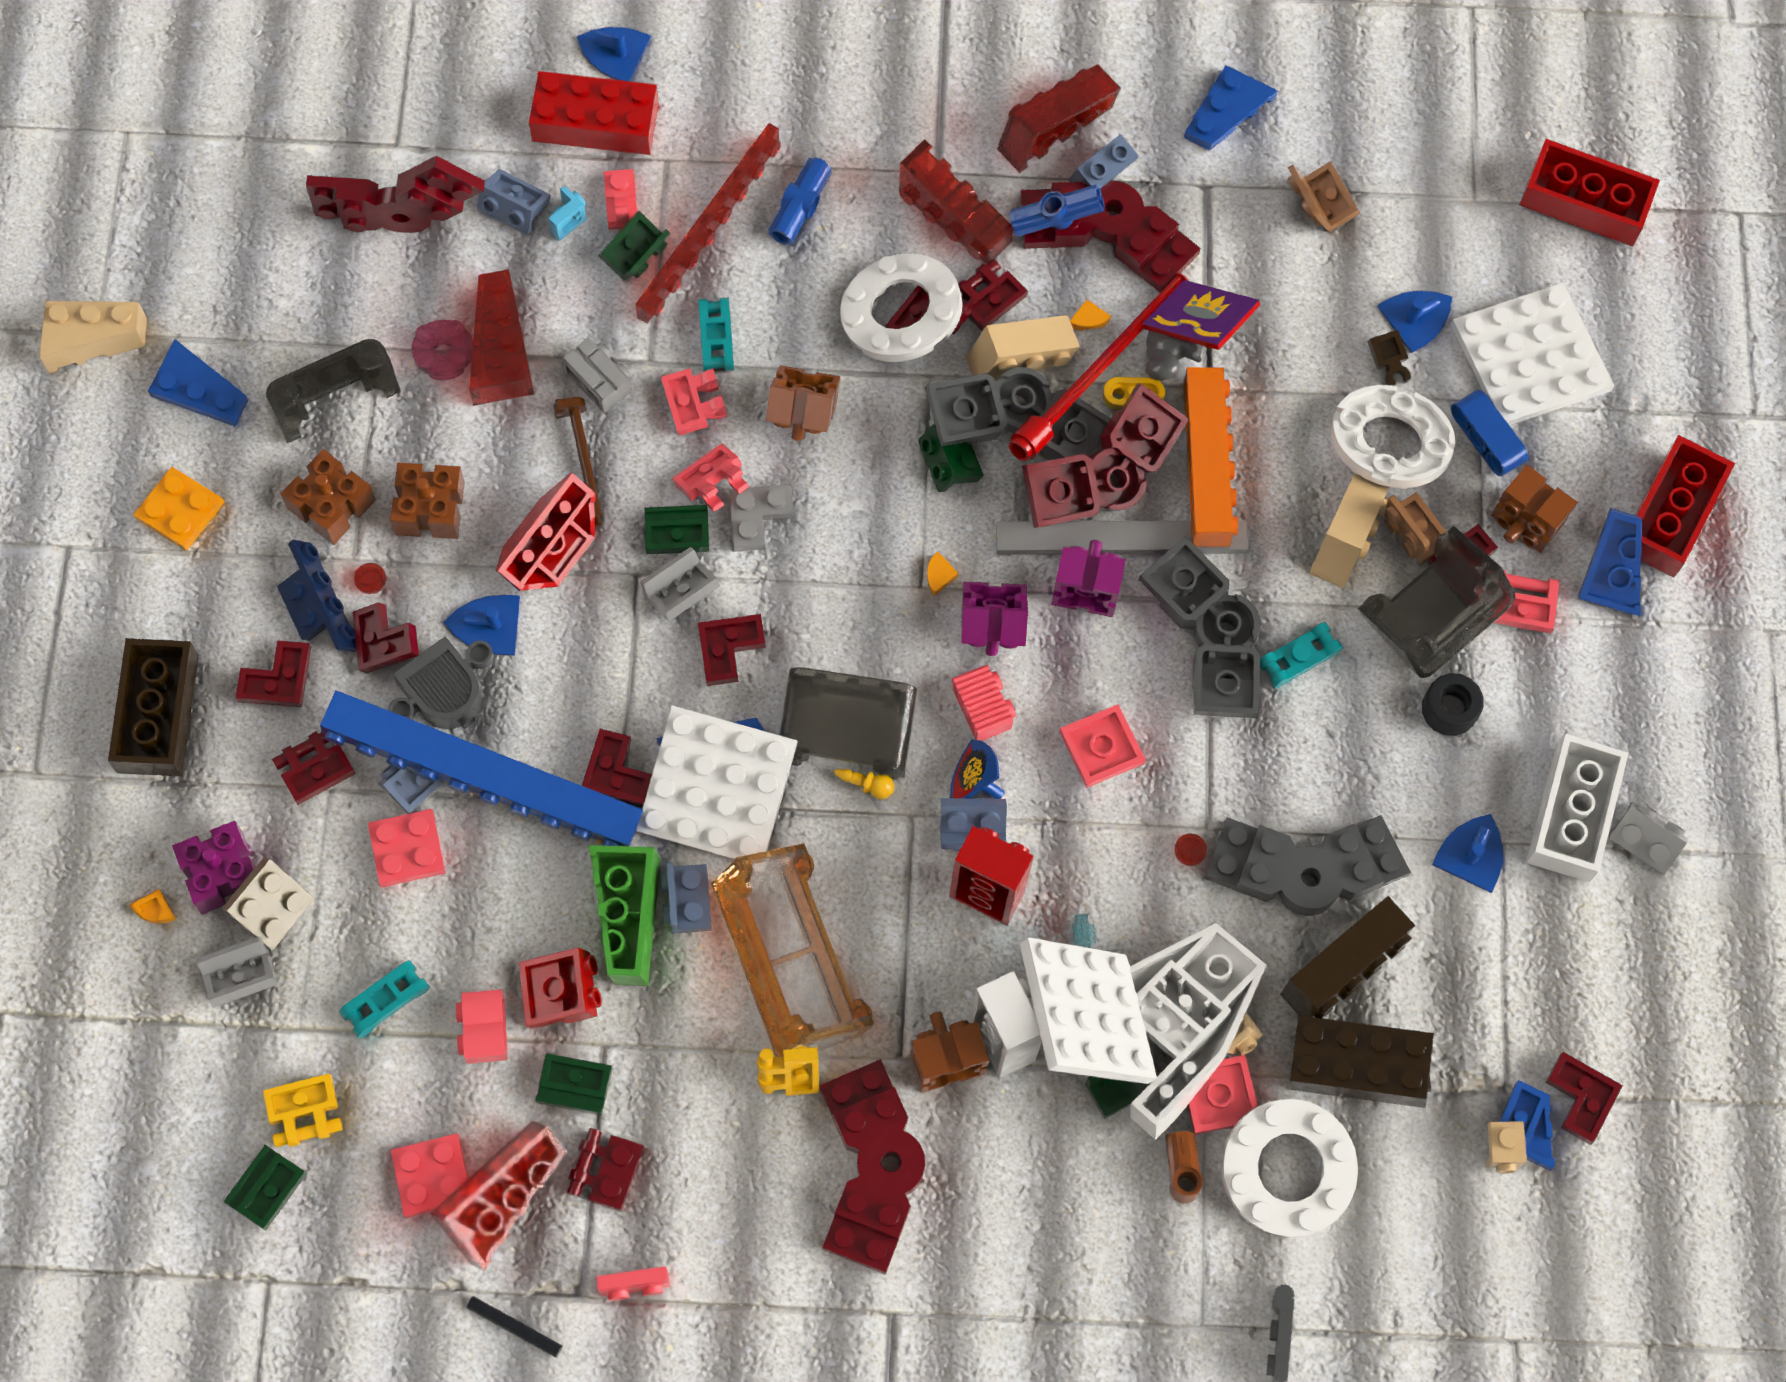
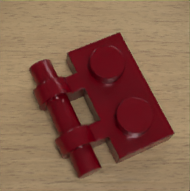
M995 259L987 265H980L975 270L973 276L966 281L961 280L958 283L962 299L967 300L966 304L970 305L972 313L968 318L982 332L987 325H992L1028 295V290L1008 270L999 277L995 274L1001 269L1000 264ZM982 283L988 284V286L979 293L975 290Z
M313 732L308 735L309 739L293 748L290 745L282 749V754L272 758L278 770L289 764L292 767L289 771L281 774V777L297 805L356 774L340 745L336 744L329 749L325 747V744L330 741L324 738L326 734L322 732ZM314 750L317 751L318 755L300 763L299 759Z
M589 1128L586 1139L581 1140L578 1150L581 1153L576 1167L570 1171L568 1177L570 1184L567 1194L579 1197L584 1185L593 1188L589 1197L590 1202L622 1212L644 1150V1145L611 1135L606 1148L598 1145L602 1132ZM593 1156L603 1159L597 1177L588 1174Z

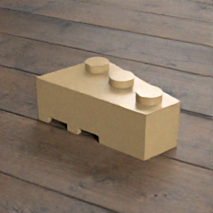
M45 301L39 358L48 373L58 371L59 367L73 363L81 365L87 363V359L101 355L109 357L145 347L147 317L139 302Z
M1065 315L987 325L965 358L972 376L987 373L994 377L995 382H997L1006 371L1017 367H1026L1040 371L1054 366L1066 365L1071 361V358L1080 346L1069 317Z
M1353 475L1309 574L1344 589L1357 559L1361 558L1364 560L1372 542L1366 540L1367 536L1374 538L1381 521L1375 519L1376 516L1382 518L1384 516L1387 505L1385 496L1389 489L1388 486L1371 482L1360 475Z

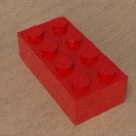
M538 71L529 118L532 142L650 155L659 106L657 84Z
M1545 139L1519 205L1633 247L1645 224L1660 179Z
M1680 435L1677 436L1667 451L1635 513L1636 516H1640L1642 519V562L1673 578L1677 575L1700 535L1735 465L1734 462Z
M972 826L954 861L949 897L1008 926L1025 893L1034 855L1030 854L1029 849L1020 843L1011 842L1009 844L999 839V835L987 827L979 829Z

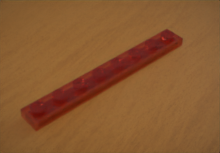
M770 123L767 124L635 304L638 319L648 324L653 316H658L665 305V299L670 292L675 293L682 282V276L687 269L692 270L694 268L700 251L703 247L707 248L710 246L715 237V231L720 224L724 225L729 220L732 208L736 202L740 203L743 201L748 192V186L753 179H759L769 157L773 158L776 156L781 146L778 127Z

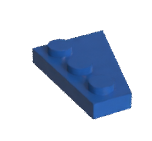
M1225 65L1186 129L1184 138L1209 151L1234 132L1236 127L1245 119H1250L1258 112L1261 106L1266 102H1271L1277 96L1278 90Z
M175 339L148 390L151 397L234 427L248 402L247 396Z
M1612 508L1609 509L1580 588L1579 599L1640 616L1642 519L1640 516Z

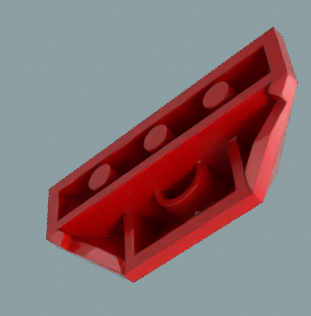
M569 473L537 501L502 547L495 571L518 591L559 587L595 539V492L576 475Z

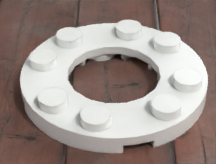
M921 254L885 256L867 266L851 281L841 301V322L851 344L853 343L862 350L864 355L887 362L908 361L935 350L933 346L945 336L949 338L960 320L962 295L955 276L940 261ZM902 282L913 283V285L923 287L924 291L929 294L930 303L924 316L913 325L901 329L885 328L872 317L871 309L874 305V300L876 297L884 294L887 287L891 285L896 286V284Z
M1374 385L1360 388L1350 393L1339 403L1331 422L1330 435L1336 453L1354 474L1380 485L1400 489L1428 484L1443 474L1453 455L1455 434L1450 421L1440 408L1416 392L1412 396L1397 391V386ZM1385 416L1398 418L1408 423L1417 431L1421 439V449L1418 454L1411 458L1405 459L1402 457L1400 460H1396L1389 454H1377L1374 447L1370 448L1363 437V427L1374 418Z
M1281 1099L1270 1101L1247 1112L1229 1133L1224 1145L1223 1165L1221 1167L1223 1184L1234 1208L1254 1227L1279 1236L1299 1237L1310 1235L1332 1224L1349 1205L1358 1177L1356 1151L1343 1125L1325 1109L1303 1100ZM1282 1134H1296L1306 1138L1317 1148L1322 1159V1177L1319 1186L1310 1196L1300 1201L1286 1202L1273 1197L1264 1188L1258 1176V1160L1262 1149L1271 1139Z

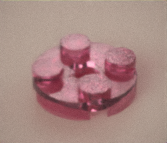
M435 320L426 325L419 326L415 331L411 347L412 356L417 368L429 374V377L435 380H450L464 373V368L468 366L469 362L470 364L472 363L475 354L472 337L458 320ZM442 344L451 347V349L446 351V355H441L439 351H435L436 348Z

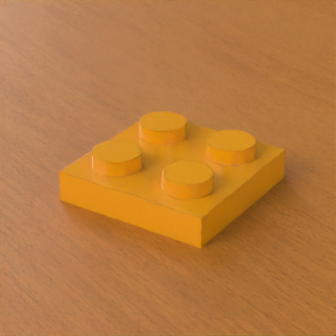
M171 466L133 515L137 521L187 551L225 502L222 497Z

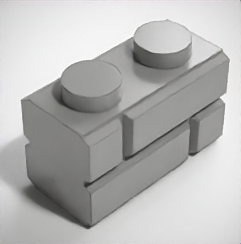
M587 338L576 349H573L563 357V370L603 412H607L618 401H621L631 393L630 379L632 376L623 364L616 365L610 359L612 357L611 353L604 344L599 343L596 345L591 338Z

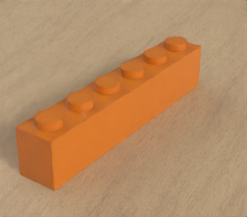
M1187 367L1183 381L1185 416L1189 419L1185 428L1191 539L1196 547H1230L1233 535L1238 534V517L1233 516L1232 507H1236L1237 501L1236 488H1231V480H1234L1235 463L1234 461H1229V452L1233 451V434L1227 431V425H1231L1232 417L1231 406H1226V398H1229L1230 381L1229 379H1224V368Z

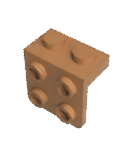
M1331 161L1306 177L1300 173L1294 164L1288 167L1292 175L1288 178V181L1296 194L1298 193L1303 200L1301 204L1305 212L1318 227L1323 225L1328 232H1331L1360 214L1359 209Z
M1417 492L1402 502H1399L1395 495L1387 498L1384 522L1393 535L1398 533L1404 541L1402 546L1411 559L1416 558L1422 565L1453 542Z

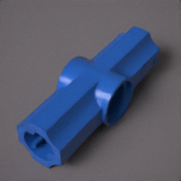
M818 157L809 158L796 182L788 185L781 201V208L768 229L769 235L776 242L783 245H792L805 220L813 216L819 203L820 193L832 174V167Z
M1096 184L1065 194L1056 191L1049 192L1041 198V201L1012 209L1009 215L1014 233L1018 237L1049 227L1058 230L1065 229L1072 224L1073 220L1103 212L1105 206L1100 188Z

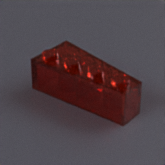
M1099 64L1089 69L1084 68L1080 70L1074 77L1067 81H1059L1047 92H1039L1030 101L1015 105L1008 113L1009 118L997 150L1018 173H1021L1028 168L1027 162L1032 157L1036 156L1038 159H1041L1048 154V148L1056 140L1059 139L1062 143L1065 142L1077 130L1079 124L1084 128L1114 106L1120 92V86Z
M924 139L900 162L899 194L908 205L917 207L930 223H936L944 229L946 235L952 241H958L965 246L974 259H981L985 264H988L1012 243V225L987 200L980 202L977 199L974 187L966 179L960 182L951 172L950 168L952 166L944 158L938 161L929 152L932 146Z
M509 269L478 275L469 386L474 406L534 394Z
M532 1121L430 1214L469 1263L485 1271L492 1261L490 1260L491 1256L499 1245L502 1246L510 1235L508 1232L520 1215H524L530 1206L528 1203L538 1188L541 1189L567 1151L546 1125Z

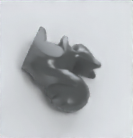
M1148 331L1146 346L1147 357L1150 361L1146 364L1145 372L1151 379L1158 381L1171 379L1179 371V359L1184 357L1199 363L1202 361V345Z

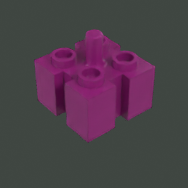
M1091 540L1088 550L1080 546L1063 547L1051 605L1076 610V607L1089 609V613L1113 617L1126 559L1119 558L1118 555L1109 552L1101 553L1102 543L1098 540Z
M963 581L961 643L969 644L973 647H983L986 645L985 653L989 656H996L998 654L999 645L1007 649L1026 646L1028 622L1027 584L1001 583L1000 587L989 586V583Z
M235 820L210 830L212 838L203 842L198 836H194L172 845L180 869L188 878V880H185L192 902L202 915L226 904L224 897L234 894L256 867L249 857L251 852L243 831Z

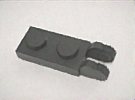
M1281 1284V1286L1275 1289L1276 1292H1274L1275 1296H1273L1272 1309L1278 1315V1320L1271 1319L1269 1340L1276 1341L1275 1355L1268 1354L1266 1375L1273 1376L1272 1382L1288 1381L1295 1302L1293 1297H1295V1291L1292 1290L1293 1288L1290 1285L1287 1286L1286 1284Z

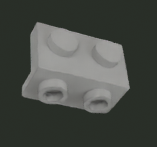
M691 547L641 581L642 588L649 602L668 622L720 587L717 578L699 561L695 550Z
M1632 802L1627 812L1610 834L1609 839L1665 875L1687 844V838L1683 836L1685 830L1672 821H1668L1665 824L1657 819L1655 816L1658 813L1648 805L1641 802L1638 806Z
M259 936L196 959L203 975L212 1008L277 985L270 955L262 938Z

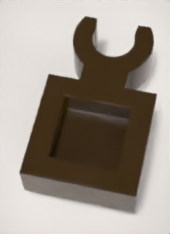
M1399 330L1370 338L1367 341L1377 370L1387 369L1385 377L1387 385H1396L1393 377L1394 374H1400L1404 383H1408L1411 380L1410 371L1401 364V362L1406 361L1409 357Z

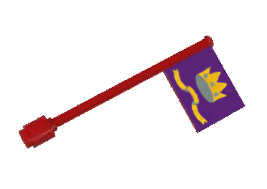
M1181 273L1174 274L1173 280L1042 417L1030 416L1011 436V441L1008 444L1010 452L1021 461L1033 459L1053 438L1052 425L1143 329L1220 350L1260 306V301L1188 281L1186 276Z

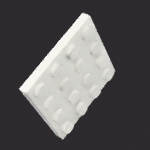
M1564 283L1455 318L1451 322V327L1482 391L1488 396L1509 425L1610 392L1614 387Z
M672 705L642 808L643 814L636 831L763 867L798 741Z
M1027 938L1019 943L1048 1070L1145 1084L1157 1079L1126 955L1034 938Z

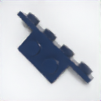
M293 539L288 545L299 570L277 587L301 640L310 641L327 628L337 650L356 652L355 631L347 621L343 612V604L335 595L331 586V578L323 569L317 549L309 542Z

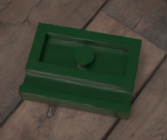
M707 505L644 507L646 554L682 553L690 547L695 552H710Z
M546 1053L535 1102L602 1116L613 1067L612 1065Z
M264 1145L223 1202L266 1231L307 1173L267 1145Z

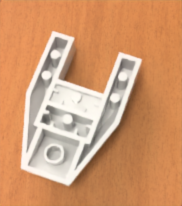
M1217 923L1130 966L1146 1036L1174 1059L1157 1076V1079L1131 1103L1130 1118L1155 1140L1182 1113L1224 1060L1267 967L1263 961Z

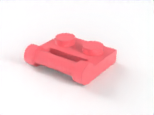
M1495 569L1492 580L1494 590L1491 596L1488 622L1551 634L1554 630L1559 580L1551 578L1548 581L1506 574V570ZM1504 586L1545 593V598L1505 591Z

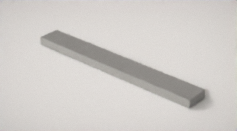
M1238 520V534L1233 535L1230 547L1197 548L1203 554H1247V520ZM997 521L996 523L997 554H1062L1063 547L1080 546L1088 550L1091 540H1098L1102 543L1101 553L1165 554L1185 536L1192 542L1191 521H1067L1034 528L1033 521Z

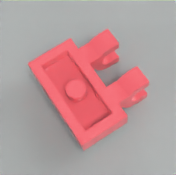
M689 368L661 377L679 436L707 428V418L720 419L727 417L722 396L701 403L698 395L699 391L712 392L719 390L713 369L692 376L691 369Z
M722 443L672 478L676 487L693 501L701 496L713 512L724 506L723 501L716 495L718 491L714 486L722 479H727L728 483L738 494L749 488L747 482L741 477L743 473L739 467L742 464L738 456Z

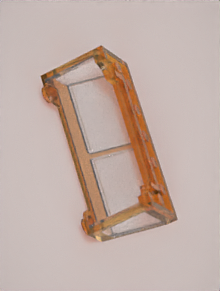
M804 843L737 857L711 883L776 1057H784L783 1050L792 1049L797 1046L817 1047L819 1052L860 1037L875 1025L869 1005L862 999L853 1000L807 883L814 870V862L808 854Z

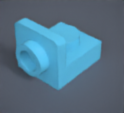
M566 186L560 189L564 206L557 207L548 218L551 233L559 241L587 220L584 199L578 192L574 191L572 193Z

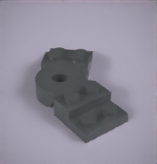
M1017 367L1006 371L997 382H995L994 377L984 373L930 383L925 387L941 447L967 442V445L996 440L1003 430L1014 434L1030 416L1042 417L1067 391L1062 389L1051 393L1048 380L1036 370L1026 367ZM1015 396L1022 397L1027 405H1020L1016 401ZM1078 398L1052 425L1054 436L1040 453L1051 460L1085 454L1089 457L1102 449L1100 436L1111 418Z
M1185 536L1140 574L1139 581L1160 601L1159 607L1181 629H1194L1195 640L1199 648L1196 650L1193 658V715L1258 719L1260 705V653L1253 646L1260 631L1259 613L1247 598L1237 594L1235 596L1228 595L1229 579ZM1220 623H1230L1235 630L1226 631L1221 628Z
M1382 815L1359 825L1354 823L1326 835L1320 847L1302 846L1296 848L1291 836L1262 825L1255 828L1227 817L1204 879L1264 902L1274 899L1275 896L1279 895L1284 906L1290 911L1299 915L1313 916L1328 910L1339 894L1342 898L1351 901L1407 877L1411 871ZM1301 876H1312L1316 880L1317 885L1314 887L1305 885Z

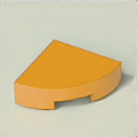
M1086 300L1071 318L1070 322L1073 329L1083 331V329H1100L1111 321V315Z
M938 551L931 558L927 568L928 587L934 596L957 579L959 574Z
M160 889L130 904L132 910L145 921L161 924L176 920Z

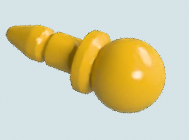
M849 769L834 770V774L841 780L851 782V784L860 787L864 786L863 793L870 792L876 799H887L894 792V781L886 774L874 775L873 772L869 771L868 775L865 776V774L856 771L852 772Z

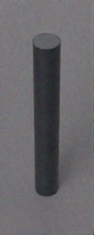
M472 1296L466 1308L551 1356L555 1358L559 1356L563 1345L475 1296Z

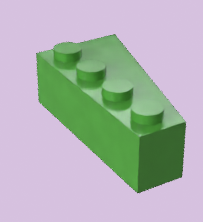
M589 845L594 871V885L596 886L598 898V913L603 932L602 939L607 974L615 985L648 986L661 858L654 847Z

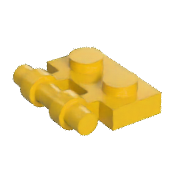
M797 1046L792 1049L783 1050L784 1057H775L773 1051L768 1048L761 1050L757 1058V1069L759 1071L757 1079L758 1085L764 1094H772L774 1090L785 1089L786 1096L819 1093L817 1047Z
M330 1073L263 1090L269 1123L271 1125L284 1124L285 1132L273 1134L275 1148L289 1145V1147L298 1146L300 1141L319 1137L320 1140L329 1138L331 1133L343 1130L340 1117L331 1120L326 1118V1111L338 1109L333 1079ZM314 1115L315 1124L297 1128L295 1119Z

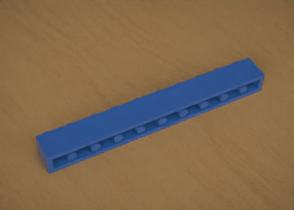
M335 690L320 724L322 733L326 734L324 738L334 744L343 746L344 742L357 746L355 750L365 756L373 758L375 754L387 758L386 762L391 766L399 769H405L406 766L418 770L417 775L424 779L436 781L439 778L449 782L448 787L455 791L466 793L467 790L480 794L479 799L486 803L497 805L498 802L511 806L509 810L519 816L528 817L531 814L541 818L540 822L550 828L558 829L559 826L570 829L572 830L571 835L581 840L589 841L590 837L602 840L601 846H630L643 814V809Z

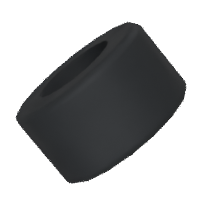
M1455 673L1438 677L1431 683L1422 700V714L1426 723L1434 731L1449 736L1466 733L1474 726L1484 708V696L1480 687L1471 678ZM1444 695H1453L1463 702L1464 711L1461 714H1452L1446 711L1441 704L1442 697Z

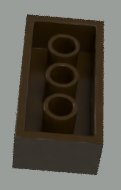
M125 639L108 762L116 773L182 777L199 656L191 641Z
M1387 896L1291 977L1280 995L1299 1016L1325 1018L1339 1002L1338 997L1342 1001L1347 999L1357 990V986L1363 982V976L1366 980H1369L1388 960L1386 956L1392 960L1406 947L1405 945L1412 940L1409 933L1416 925Z
M1298 1015L1290 1090L1426 1108L1434 1033Z

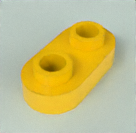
M1114 377L1106 382L1102 397L1104 403L1109 408L1121 410L1137 384L1142 383L1163 400L1165 388L1160 381L1151 378ZM1113 394H1121L1123 398L1116 399L1113 397Z

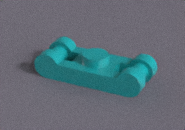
M729 297L708 302V299H698L703 372L725 368V371H734ZM721 313V317H709V314ZM711 350H724V356L712 357Z
M1326 622L1320 623L1306 634L1260 658V668L1268 672L1271 677L1269 681L1275 689L1343 650L1339 640H1334L1329 633L1331 629ZM1319 640L1324 648L1317 652L1312 643ZM1283 661L1287 669L1281 670L1277 663Z
M411 960L399 965L340 1009L339 1013L344 1020H349L354 1026L352 1031L358 1039L367 1036L384 1020L429 990V984L424 978H419L415 972L417 968ZM405 980L409 987L400 992L396 984ZM368 1005L373 1013L364 1018L360 1011Z

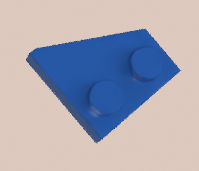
M1518 1080L1512 1089L1499 1122H1524L1527 1160L1551 1171L1555 1166V1158H1552L1551 1147L1553 1133L1552 1124L1549 1121V1113L1551 1111L1550 1096Z

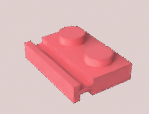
M665 1266L597 1276V1285L602 1297L608 1296V1301L628 1299V1293L642 1291L643 1296L663 1294V1288L670 1287V1280Z

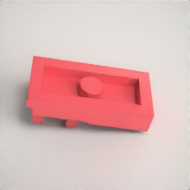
M634 169L603 171L608 230L622 229L637 212Z

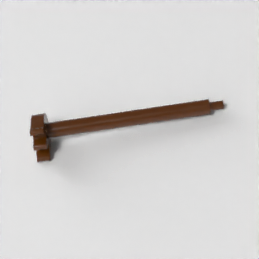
M582 397L556 399V404L553 405L556 418L570 416L584 484L595 492V525L601 526L600 517L602 512L581 419V413L586 411L585 400Z

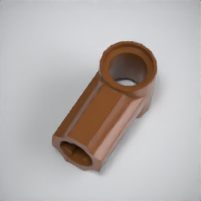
M1178 1131L1166 1134L1170 1194L1179 1203H1191L1197 1198L1203 1186V1177L1199 1170L1195 1132ZM1187 1178L1193 1182L1195 1189L1189 1192L1184 1191L1178 1186L1177 1181Z

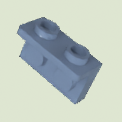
M1119 134L1079 166L1068 181L1083 182L1087 186L1097 184L1101 189L1135 162L1139 155L1126 139Z
M498 169L485 181L484 192L480 193L478 197L477 209L527 235L532 230L534 218L549 205L551 195Z
M390 765L381 773L383 779L378 785L385 789L408 814L445 782L439 778L436 781L424 779L417 775L418 770L408 766L405 769H399Z
M941 798V849L960 851L972 826L979 829L987 827L995 831L999 835V839L1006 842V799Z
M666 862L667 872L661 873L662 892H668L669 904H663L664 924H671L672 934L712 931L707 864L674 867L673 862Z

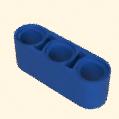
M1476 390L1451 405L1450 409L1454 420L1497 476L1502 477L1528 461L1529 456L1525 446L1483 391Z

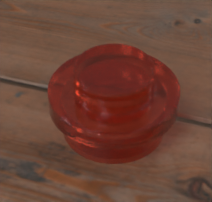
M366 563L356 570L354 583L362 593L375 594L385 586L386 574L381 566L375 563Z
M1189 833L1182 835L1177 840L1174 853L1182 864L1195 866L1205 859L1207 845L1200 836Z

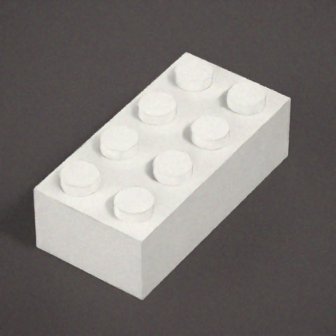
M1565 734L1555 748L1526 863L1586 882H1590L1599 873L1628 757L1627 752L1569 734Z
M1014 971L976 988L970 1017L971 1023H978L987 1055L999 1079L1034 1063L1042 1043L1035 1010H1033L1028 1000L1031 997L1030 990L1023 978L1018 980Z

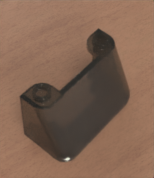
M375 339L362 340L284 375L269 384L265 393L266 401L287 444L301 438L300 424L303 420L309 419L304 405L359 380L366 392L371 391L372 388L383 391L386 398L401 392L391 360L384 346Z
M1455 526L1437 538L1434 546V555L1437 560L1391 600L1385 594L1372 595L1358 608L1362 617L1420 678H1427L1436 673L1501 617L1515 600V592L1503 568Z
M804 667L791 668L787 680L780 736L798 741L791 765L799 766L802 762L808 761L809 756L873 765L874 771L879 773V775H888L892 780H897L898 777L905 778L916 709L917 688L911 684Z

